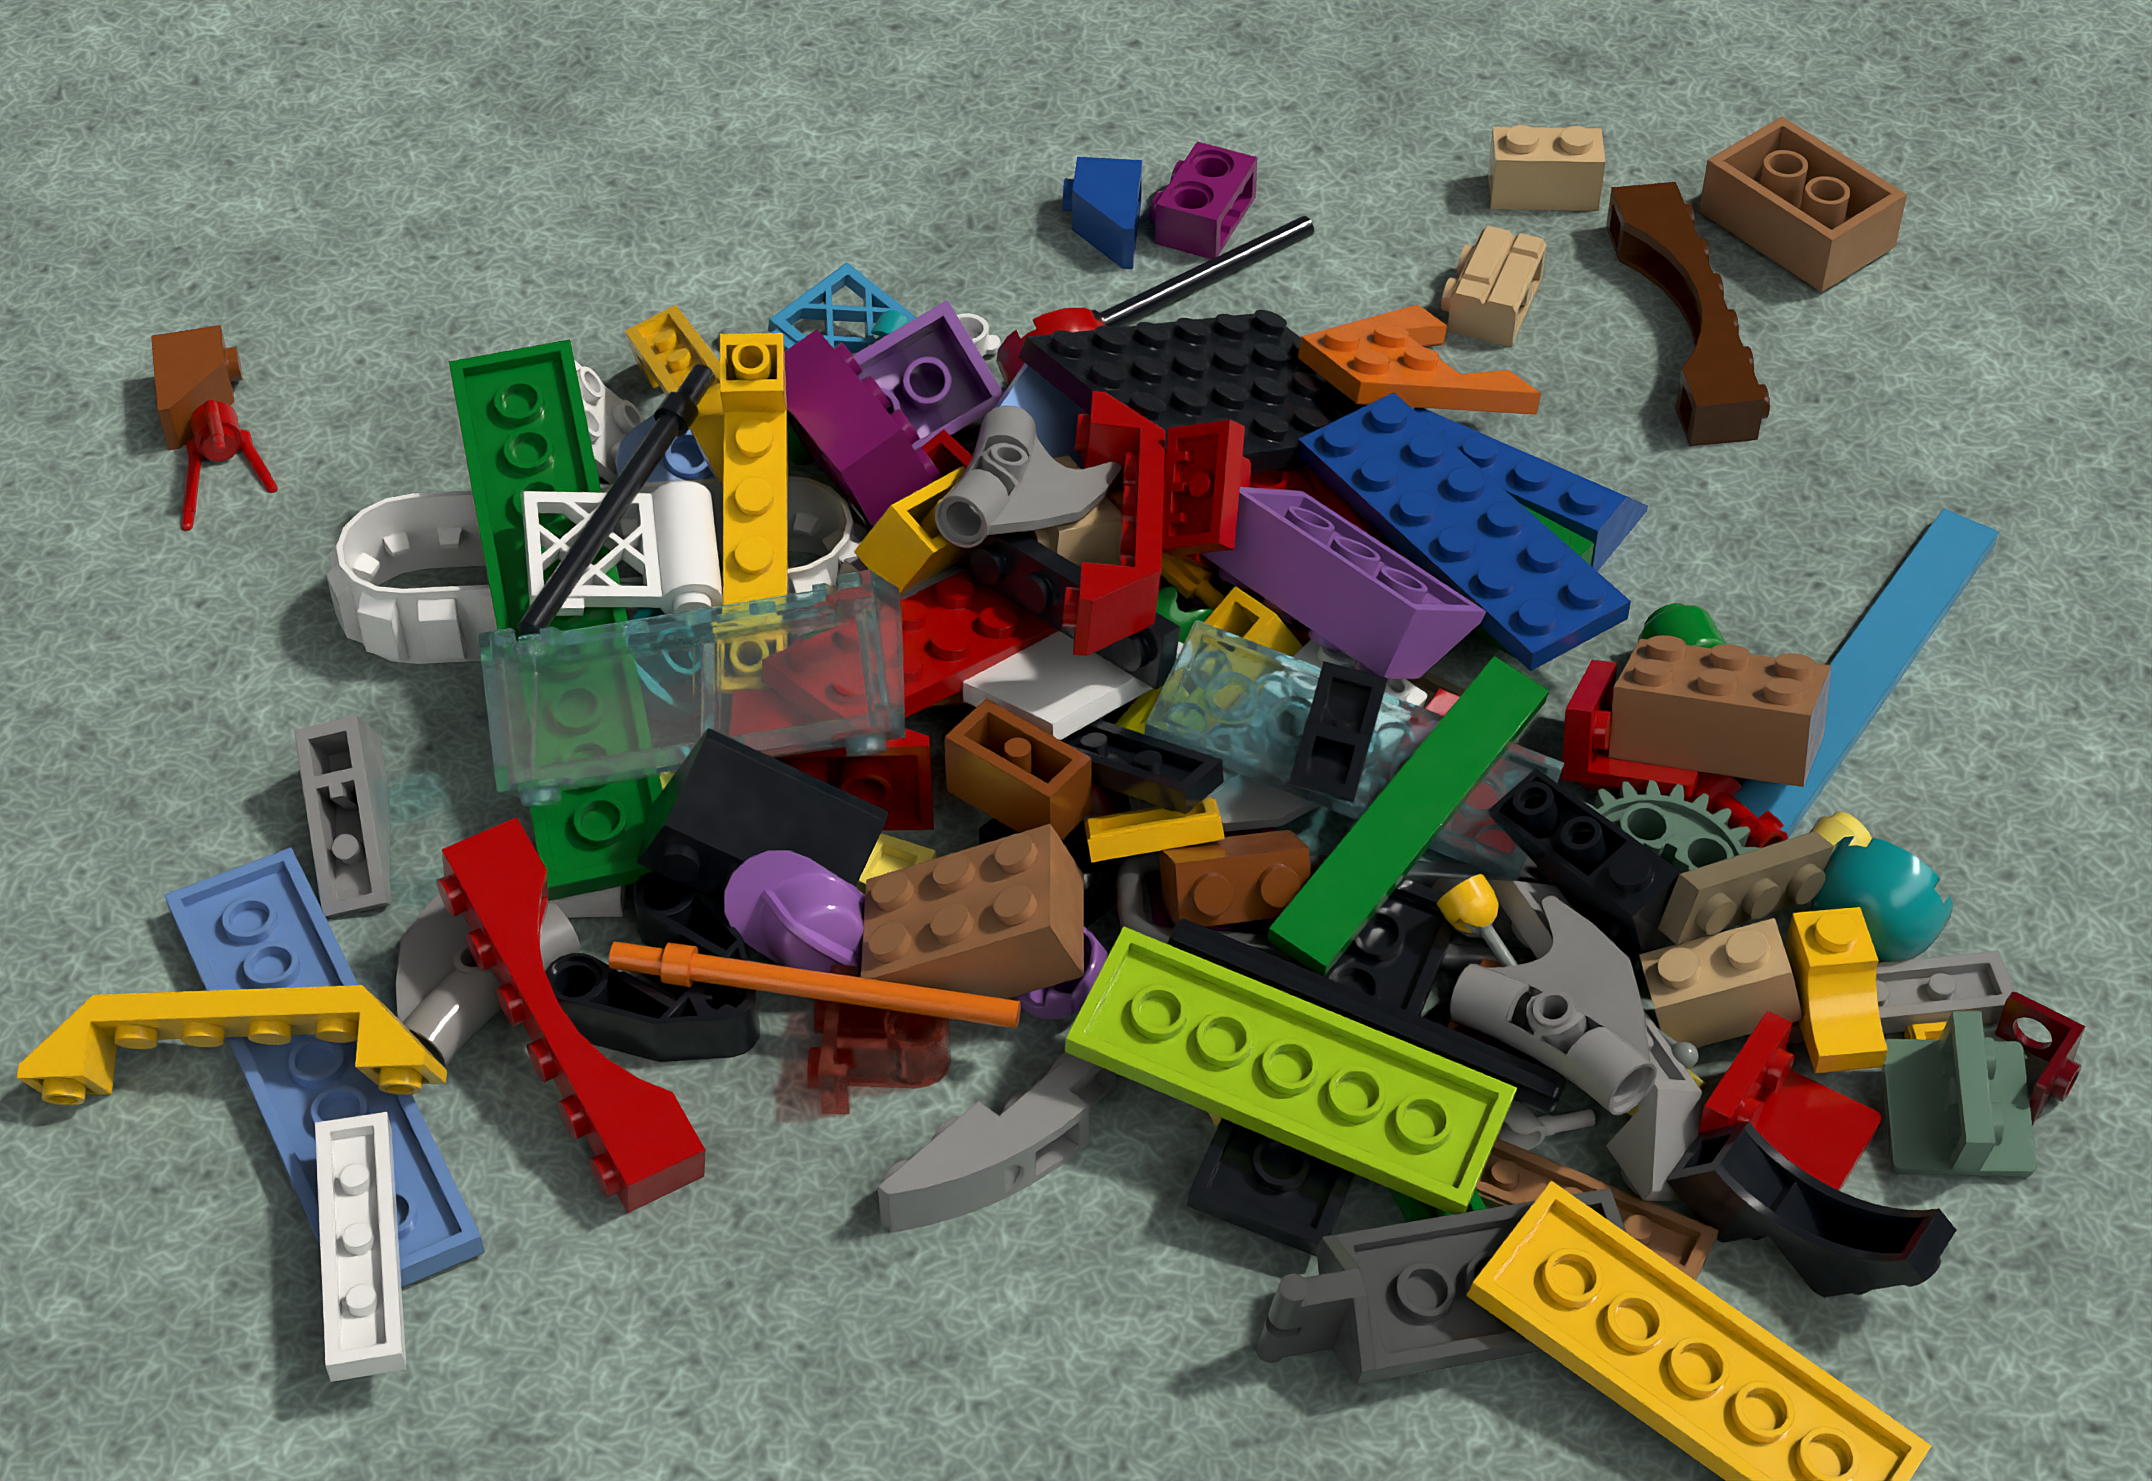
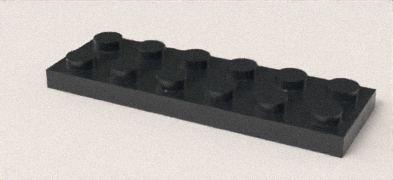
M1404 878L1324 977L1421 1016L1456 930L1437 906L1438 900L1446 893ZM1293 957L1291 958V963L1310 970ZM1221 1118L1190 1189L1187 1206L1317 1257L1316 1249L1321 1237L1332 1235L1356 1174Z

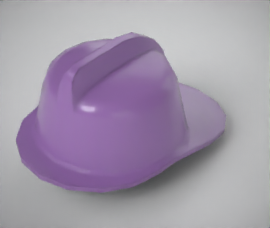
M768 850L749 857L732 873L724 891V912L730 926L735 927L747 945L785 967L842 974L849 968L856 971L861 964L865 895L854 885L841 879L812 859L790 850Z

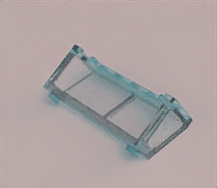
M863 570L837 575L839 591H836V589L826 583L812 585V591L567 631L554 627L540 629L541 634H528L518 637L519 642L516 641L515 630L511 628L478 633L497 793L520 798L522 807L544 806L561 802L560 791L674 774L707 728L773 758L846 747V754L850 757L886 752L887 740L905 738L903 635L899 588L872 570Z

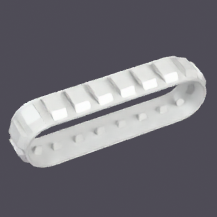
M788 476V551L814 553L822 558L809 565L788 569V645H791L792 641L798 639L796 632L798 624L821 607L827 611L829 610L836 587V578L844 559L857 556L854 550L867 535V528L853 506L848 504L832 487L810 478ZM717 479L680 480L699 483L710 491L718 554H723V487ZM677 481L645 482L639 493H653L660 486ZM600 484L601 492L608 493L613 484ZM472 491L413 493L385 498L362 509L343 527L338 542L329 553L332 568L326 576L335 614L347 638L361 642L365 646L366 652L374 653L393 662L425 664L503 660L489 584L408 589L379 587L381 583L399 574L416 570L486 566ZM624 514L612 532L623 540L638 528L637 515ZM640 544L634 548L638 552H640ZM720 573L723 594V573ZM643 577L619 578L621 586H644ZM722 604V606L720 607V609L718 610L719 613L722 615V617H723V604ZM625 607L627 617L639 607Z

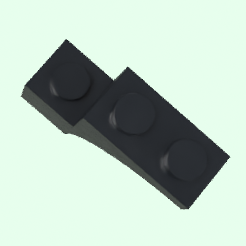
M1750 1122L1700 1133L1666 1180L1699 1222L1718 1230V1241L1725 1243L1747 1238L1760 1240L1768 1236L1812 1291L1824 1298L1850 1293L1862 1295L1875 1289L1900 1285L1912 1287L1925 1282L1939 1269L1941 1265L1940 1256L1957 1231L1940 1208L1907 1210L1882 1206L1855 1198L1819 1181L1779 1153L1759 1134Z

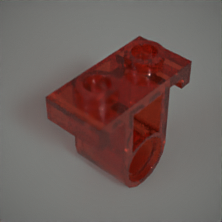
M831 965L830 973L859 977V967ZM815 999L814 1031L815 1033L823 1034L821 1047H810L807 1083L809 1089H820L822 1114H850L851 1098L849 1086L922 1088L939 1082L948 1073L952 1062L949 1019Z

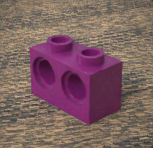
M1197 141L1184 161L1179 160L1176 163L1171 181L1164 192L1158 191L1153 198L1149 220L1150 223L1155 224V244L1208 259L1219 256L1256 198L1258 157Z

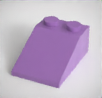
M948 300L853 355L863 372L858 375L859 379L862 381L867 376H872L891 404L886 409L889 414L899 408L916 430L920 439L912 444L914 450L922 447L943 429L955 440H958L980 427L985 415L995 407L1004 394Z

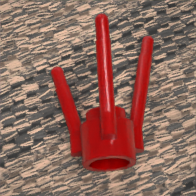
M207 400L204 404L198 406L190 419L194 438L186 443L188 464L181 528L184 531L191 530L194 525L201 461L205 457L212 461L222 462L232 458L237 451H241L268 493H275L278 490L271 473L253 445L251 433L240 429L237 413L233 407L215 400Z

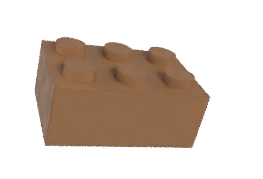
M1781 116L1707 160L1699 212L1822 293L1896 247L1907 194Z
M1662 635L1651 637L1648 640L1640 639L1614 685L1608 758L1804 787L1824 737L1832 665L1818 664L1806 655L1795 653L1782 654L1776 658L1750 654L1749 650L1744 647L1731 644L1717 645L1712 649L1686 645L1682 639L1673 636Z
M1051 824L866 879L861 978L1008 999L1084 977L1083 873ZM881 1009L896 1030L940 1018Z

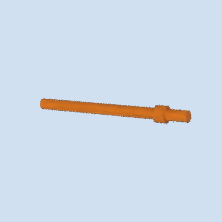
M614 941L609 954L610 969L661 976V982L670 985L691 987L693 982L697 981L1017 1029L1020 1018L1021 1001L698 954L696 946L669 942L665 949Z

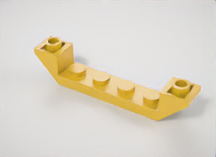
M674 305L625 330V334L635 361L653 389L660 386L665 395L670 392H677L692 368L697 364L707 366L714 373L715 380L697 405L699 414L689 429L709 469L723 487L724 411L720 395V361L678 306Z
M783 333L720 334V395L724 411L723 630H719V694L734 695V692L773 691L762 683L763 662L788 651V419Z
M363 985L92 995L18 1064L17 1079L42 1094L41 1099L45 1102L57 1105H79L85 1102V1095L112 1094L117 1045L129 1049H152L157 1047L158 1040L181 1039L183 1043L191 1046L217 1047L224 1044V1037H248L250 1041L259 1044L282 1045L291 1041V1035L315 1034L316 1038L327 1042L347 1043L357 1040L355 1067L377 1084L380 1091L385 1093L411 1095L421 1092L422 1085L446 1084L447 1070Z

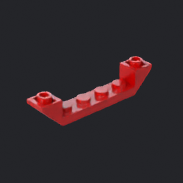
M1100 391L1092 392L1090 415L1078 413L1074 451L1086 452L1085 468L1108 462H1116L1121 465L1118 478L1122 480L1123 489L1120 520L1122 526L1119 545L1120 565L1082 562L1079 588L1066 587L1062 627L1075 628L1073 655L1081 656L1092 654L1154 624L1162 568L1166 430L1106 392Z

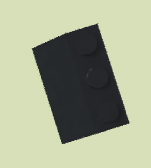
M707 728L652 804L636 863L664 875L670 880L682 883L724 902V891L732 873L746 859L768 850H790L812 859L856 887L887 821L888 811Z

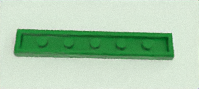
M1493 656L1270 926L1266 940L1313 972L1325 976L1546 702L1549 690L1496 656Z

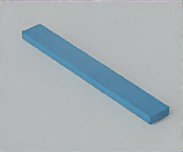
M1943 508L1830 664L1832 666L1824 737L1804 787L1746 779L1742 789L1734 796L1758 818L1769 810L1784 825L1781 829L1787 833L1789 839L1996 545L1999 531Z

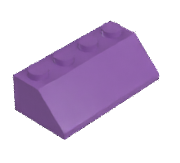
M1240 487L1234 550L1200 553L1220 567L1218 575L1223 580L1243 589L1254 590L1264 597L1262 604L1278 616L1289 620H1298L1310 629L1308 636L1315 643L1333 651L1345 652L1356 660L1354 665L1356 670L1388 678L1387 683L1391 679H1419L1476 628L1486 613L1484 609L1303 491Z

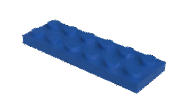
M1391 393L1298 439V445L1300 446L1299 459L1413 564L1484 609L1486 613L1479 625L1529 671L1540 667L1628 619L1631 601L1395 393Z

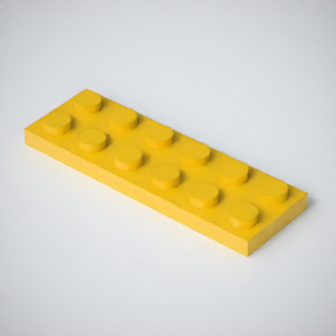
M1550 1181L1476 1277L1466 1295L1725 1481H1910L1932 1446L1553 1181Z

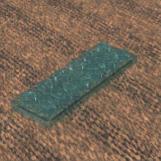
M1195 620L1146 721L1144 734L1223 759V767L1359 820L1444 716L1384 693L1354 803L1289 786V780L1306 719H1308L1321 668ZM1512 743L1429 846V849L1504 879L1518 881L1527 855L1489 816L1488 810L1535 768L1557 783L1565 763Z

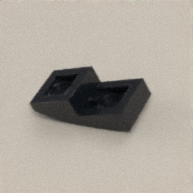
M1323 661L1308 719H1306L1289 780V786L1354 803L1388 678Z

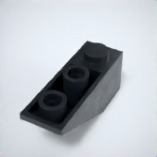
M1537 768L1488 810L1489 816L1599 930L1638 959H1640L1639 954L1661 949L1670 941L1658 929V926L1679 874L1682 873L1680 870Z

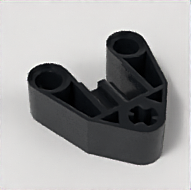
M655 871L645 873L638 878L633 887V901L639 936L646 946L665 949L669 942L696 946L698 954L748 961L741 934L735 927L730 926L726 917L704 893L677 881L670 880ZM571 953L560 956L545 971L558 1003L579 1033L592 1045L657 1062L736 1057L752 1049L760 1037L756 990L694 981L691 987L664 984L661 982V976L640 973L637 977H634L625 971L619 972L616 969H610L608 964L585 953Z

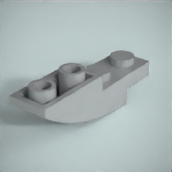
M1064 1052L1054 1062L1049 1074L1028 1092L1023 1090L1016 1093L1006 1103L1000 1116L978 1100L959 1118H949L936 1130L932 1140L909 1160L904 1159L894 1164L883 1177L881 1184L878 1186L881 1225L890 1232L929 1226L961 1217L997 1203L1051 1173L1089 1144V1110L1116 1087V1073Z

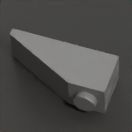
M357 715L294 730L321 909L325 917L331 918L391 905L390 795L380 735Z

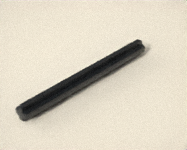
M1180 919L1171 932L1168 945L1517 1087L1514 1097L1516 1102L1545 1114L1552 1113L1558 1105L1566 1079L1554 1071L1187 919Z

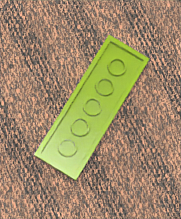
M1124 926L1065 1040L1066 1053L1452 1215L1466 1212L1517 1090V1087Z

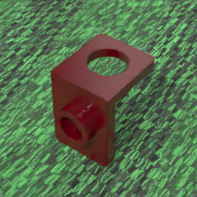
M2011 992L2006 999L1995 1035L2006 1041L2019 1042L2022 1044L2023 1050L2049 1062L2036 1082L2029 1101L2033 1126L2051 1097L2063 1102L2073 1088L2082 1068V1065L2075 1062L2074 1058L2086 1026L2018 992ZM2031 1018L2038 1021L2047 1028L2052 1041L2044 1043L2029 1038L2019 1028L2017 1019Z

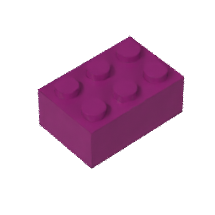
M816 329L785 351L787 419L803 447L869 528L872 529L892 504L941 478V475L930 457L921 447L914 450L912 444L920 438L903 412L898 408L889 414L886 409L891 404L873 377L869 375L861 381L858 375L863 373L862 369L848 348L842 342L833 348Z

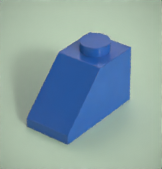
M1077 157L1074 179L1065 178L1063 185L1062 207L1063 211L1072 212V231L1121 268L1133 269L1142 202V160Z

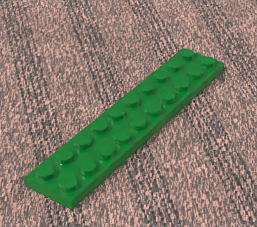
M568 339L449 361L537 851L547 869L548 901L636 883L643 874L654 872L636 862L651 806L663 789L625 607H584L583 616H555L542 637L537 641L524 637L517 627L530 607L522 512L523 491L602 493L571 341ZM538 513L539 524L558 539H561L577 525L564 514ZM603 545L591 564H597L611 550ZM541 546V555L547 550L543 546ZM557 559L543 571L544 585L561 562L560 559ZM615 565L605 575L620 585L617 565Z

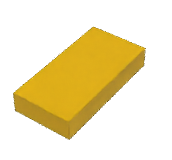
M1212 797L1203 799L1187 814L1169 811L1158 806L1089 818L1084 822L1091 863L1225 839L1216 799H1212Z

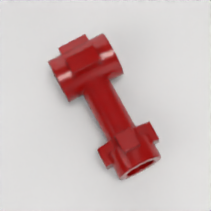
M1702 772L1692 796L1684 797V801L1693 803L1702 794L1709 795L1706 811L1712 815L1720 810L1729 808L1732 812L1727 826L1731 829L1747 826L1750 829L1744 847L1763 848L1788 840L1787 833L1781 829L1784 825L1769 810L1758 818L1734 797L1742 789V786L1732 776Z

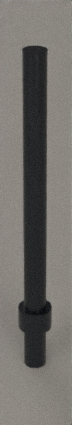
M1301 216L1100 313L1092 310L1096 320H1099V317H1101L1105 326L1112 328L1123 327L1314 234V226L1307 216Z
M701 364L695 365L677 392L668 393L654 413L656 423L518 623V630L524 637L534 641L542 637L676 436H684L699 414L697 405L715 380V375L710 368Z

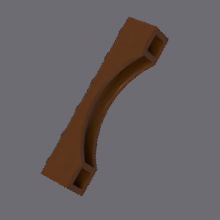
M1676 182L1611 187L1606 229L1619 262L1641 273L1662 289L1679 308L1691 330L1695 349L1681 369L1675 409L1689 446L1758 440L1761 420L1767 419L1770 411L1768 389L1765 384H1759L1754 373L1752 350L1749 346H1743L1741 342L1737 314L1734 309L1727 308L1724 300L1721 275L1713 273L1709 264L1707 241L1705 238H1699L1695 230L1692 205L1684 203Z

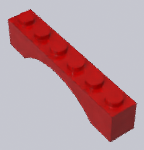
M513 818L441 849L444 877L437 879L436 883L442 901L452 917L462 914L471 929V932L466 933L467 943L478 967L482 971L492 968L498 978L501 987L496 988V994L507 1020L513 1027L520 1023L525 1027L532 1040L531 1043L527 1044V1051L537 1075L544 1083L553 1079L564 1098L558 1101V1108L569 1133L575 1140L584 1136L591 1147L595 1157L589 1159L590 1167L602 1193L607 1198L616 1194L626 1211L630 1213L703 1178L705 1175L706 1150L674 1093L639 1079L607 1059L579 1033L558 1003L545 973L540 950L541 930L548 907L547 869L518 818Z

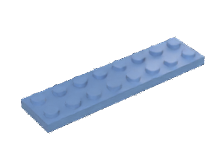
M292 847L164 894L169 912L205 991L358 985ZM315 1034L291 1035V1041L287 1044L265 1045L252 1042L248 1037H226L319 1247L320 1228L315 1123L387 1112L392 1128L401 1288L485 1253L481 1235L412 1094L397 1095L382 1092L378 1089L377 1084L355 1067L357 1040L347 1043H335L320 1040L315 1037Z

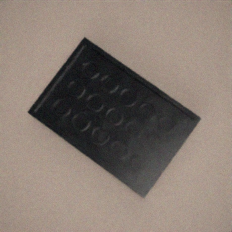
M1257 310L1255 313L1243 315L1218 314L1214 318L1204 319L1179 318L1175 322L1155 324L1139 322L1136 326L1117 328L1098 326L1095 330L1078 332L1057 330L1049 335L1026 337L1019 355V359L1087 414L1090 415L1092 392H1106L1166 430L1165 454L1169 427L1229 419L1245 426L1243 457L1250 460L1251 473L1306 465L1299 459V438L1367 406V404H1356L1298 358L1301 337L1286 327L1287 322L1283 317L1268 310Z

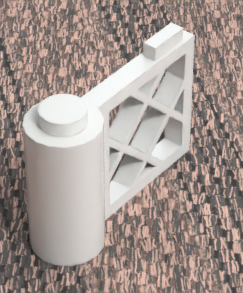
M677 481L662 485L653 493H638L625 512V515H637L638 528L624 540L613 532L610 534L604 546L611 551L597 564H590L556 616H583L584 607L661 608L667 616L679 622L695 624L707 620L712 614L717 612L723 604V594L710 491L705 486L696 482ZM523 491L522 512L530 606L544 587L543 571L557 559H563L607 493ZM538 513L564 514L577 525L561 539H558L539 524ZM639 544H640V552H638L636 549H634V548L637 547ZM541 546L547 549L542 555ZM624 560L643 575L644 586H620L605 574L619 561Z

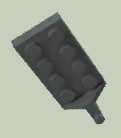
M1611 1188L1572 1194L1626 1232ZM1535 1201L1321 1237L1316 1249L1319 1275L1303 1277L1292 1273L1285 1275L1281 1279L1256 1346L1258 1357L1265 1362L1275 1363L1284 1357L1333 1349L1355 1383L1362 1384L1543 1351L1466 1296L1473 1281Z

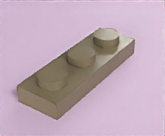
M1816 831L1681 873L1658 929L1678 945L1705 935L1717 934L1723 929L1753 919H1761L1770 913L1797 904H1806L1819 893L1824 885L1826 875L1823 871L1834 846Z

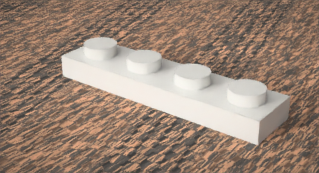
M382 1112L316 1122L315 1136L325 1365L330 1382L407 1370L392 1128L388 1113Z

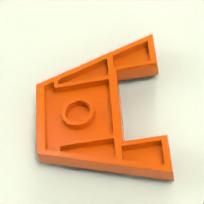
M1418 304L1301 336L1298 358L1356 404L1369 405L1391 393H1395L1410 407L1537 415L1541 396L1538 390L1510 370L1460 374L1439 359L1440 355L1436 351L1424 348L1442 346L1445 340L1447 325Z

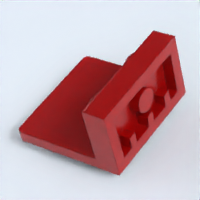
M1230 419L1169 427L1165 454L1162 552L1194 566L1201 567L1215 575H1218L1220 567L1200 553L1234 550L1240 487H1250L1251 462L1243 457L1245 426Z
M1592 659L1566 707L1561 780L1579 782L1584 788L1594 791L1602 788L1606 791L1621 788L1622 782L1628 781L1634 790L1644 791V793L1649 780H1655L1660 794L1663 796H1670L1673 788L1680 784L1683 785L1684 797H1691L1702 773L1700 771L1608 758L1613 689L1616 683L1617 663Z
M1766 1011L1705 1103L1698 1135L1702 1132L1750 1122L1759 1134L1789 1161L1819 1181L1841 1191L1879 1129L1882 1115L1872 1108L1791 1070L1795 1056L1787 1052L1786 1047L1792 1022Z

